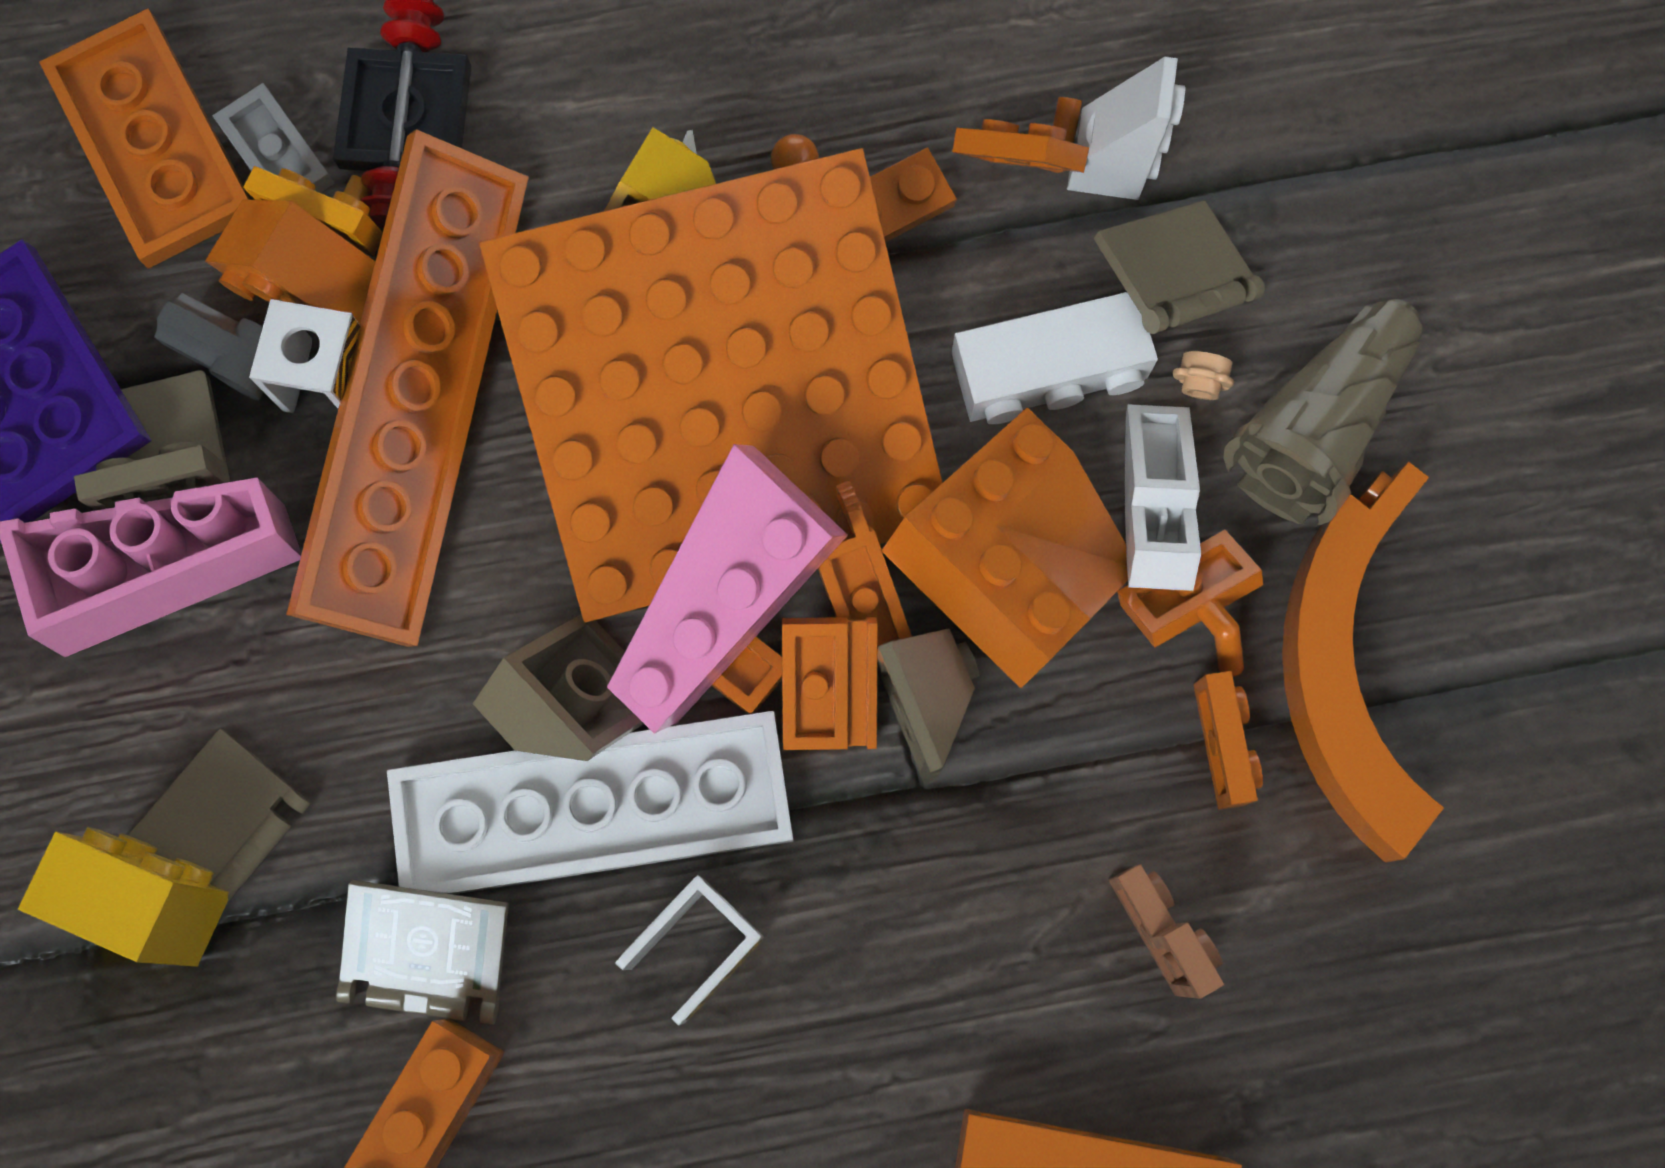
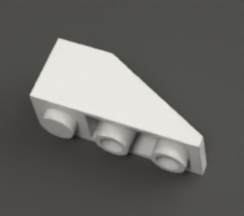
M1163 57L1082 108L1074 143L1089 147L1084 173L1069 171L1067 190L1139 200L1146 179H1157L1162 153L1168 152L1173 125L1179 124L1184 105L1185 85L1175 84L1178 58Z

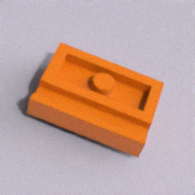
M847 617L782 618L783 750L848 749V746H867V749H877L878 623L876 617H866V619L847 620Z

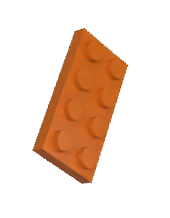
M145 9L39 61L139 261L148 269L224 231L243 199L250 200L158 21L149 9Z

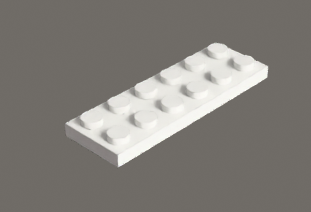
M774 711L670 726L657 733H653L651 730L631 732L589 761L514 750L387 770L399 887L453 895L794 841Z

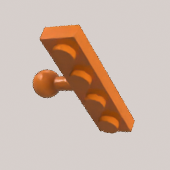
M790 134L782 137L774 145L771 153L773 170L819 159L815 144L809 138L800 134ZM928 147L870 176L885 242L953 208L957 200Z

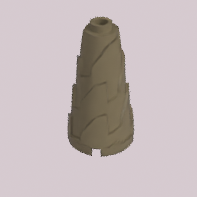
M1391 299L1377 302L1371 307L1365 306L1335 340L1314 356L1301 371L1266 402L1249 423L1237 429L1224 448L1223 458L1228 473L1237 462L1245 471L1244 476L1237 485L1251 499L1279 517L1304 525L1312 513L1319 514V522L1316 526L1328 523L1334 518L1351 494L1349 487L1363 464L1366 447L1386 414L1388 401L1421 346L1418 340L1422 336V324L1419 321L1418 312L1412 305L1400 299Z

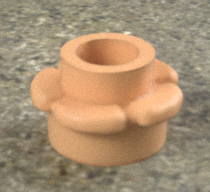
M1188 351L1183 353L1180 368L1173 370V377L1179 380L1180 383H1183L1182 393L1198 399L1216 400L1219 398L1220 391L1229 390L1235 382L1230 377L1233 362L1226 357L1208 352Z

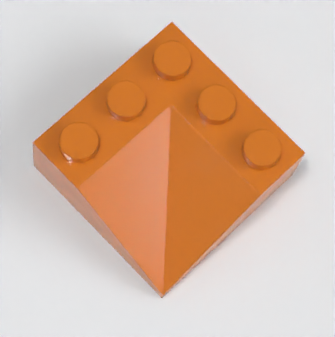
M1028 407L907 514L881 550L1020 688L1037 674L1128 581L1126 543L1074 451Z

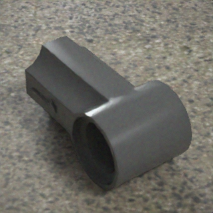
M183 293L172 301L168 300L157 317L158 325L154 338L162 345L207 367L213 376L231 388L252 399L260 400L264 392L249 376L263 326L245 318H241L237 322Z

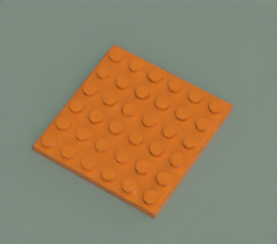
M863 148L479 242L584 623L650 606L734 444L755 446L806 496L812 495L814 500L819 503L821 510L847 534L852 533L837 502L836 485L850 480L857 494L867 525L875 530L879 544L888 542L904 517L942 484Z

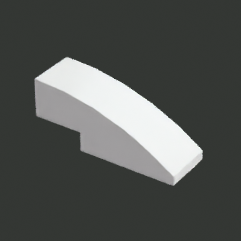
M1127 405L1125 433V530L1128 587L1194 590L1201 558L1196 513L1200 486L1190 407Z

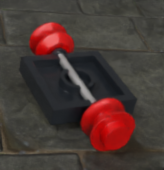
M385 0L384 12L393 20L381 26L380 34L386 42L397 50L347 48L333 160L338 168L342 170L367 171L362 174L361 182L372 191V196L363 197L360 201L370 208L368 216L381 228L385 226L407 136L417 129L459 148H462L472 66L467 55L430 52L441 45L440 34L431 27L440 25L444 20L443 10L433 0Z

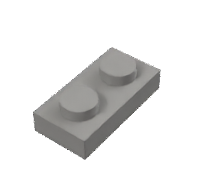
M261 83L212 115L251 171L254 166L278 175L280 170L285 168L310 180L316 186L315 191L319 193L335 184L264 83Z

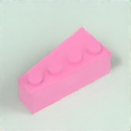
M734 444L607 688L653 733L678 723L848 534L755 446Z
M258 477L175 491L173 497L144 502L139 497L117 501L114 508L85 513H81L77 509L50 513V519L24 523L19 518L0 521V540L27 634L63 657L70 656L299 561L302 554L285 505Z

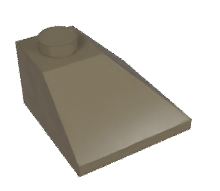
M582 614L505 656L473 702L478 711L515 751L581 761H589L644 724L607 688L625 651L596 620L584 623Z
M950 629L891 641L878 647L877 672L924 785L936 781L942 771L975 689L972 679L979 677L976 661L967 642L963 641L956 644Z

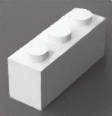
M1127 292L955 333L951 352L970 422L986 418L988 424H1001L1012 421L1027 407L1047 404L1050 410L1067 408L1081 402L1084 399V394L1107 389L1109 395L1131 392L1144 385V380L1148 379L1158 360L1151 334L1144 329L1142 315Z

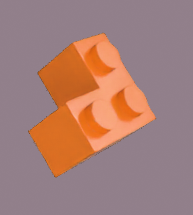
M248 199L241 201L205 262L223 273L219 279L223 286L247 300L253 301L255 296H259L270 302V299H281L285 302L352 313L359 324L376 262L292 201Z

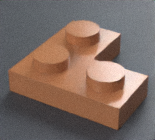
M1139 864L1124 870L1108 880L1175 996L1201 999L1224 986L1222 979L1216 971L1218 967L1223 965L1217 948L1203 929L1200 928L1193 932L1188 922H1174L1168 912V909L1175 905L1167 886L1155 871L1146 874L1142 865Z

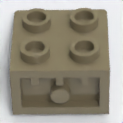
M199 370L122 389L121 391L152 441L127 458H113L102 461L96 465V471L74 476L78 501L95 511L114 508L117 501L139 497L144 502L172 498L175 491L230 482L209 376Z

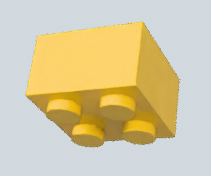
M87 827L83 837L55 831L18 910L135 962L198 967L228 902L229 892L209 884L214 872L183 859L176 858L175 861L156 855L157 847L124 834H119L117 837L107 832Z

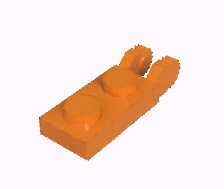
M849 480L836 485V498L852 533H849L820 565L818 571L835 617H847V620L876 617L878 623V653L879 646L891 641L909 638L912 635L875 530L867 525L857 494ZM812 495L807 496L820 508L819 503L814 500Z

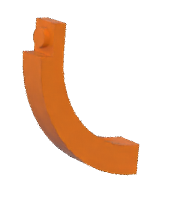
M1407 462L1391 477L1384 471H1381L1358 499L1350 494L1330 522L1322 524L1317 530L1300 563L1290 592L1283 634L1284 687L1291 722L1301 751L1317 784L1337 814L1355 835L1385 863L1405 859L1444 809L1441 804L1435 801L1411 779L1397 763L1380 738L1361 694L1354 660V613L1358 591L1366 567L1377 545L1390 526L1429 478L1410 462Z

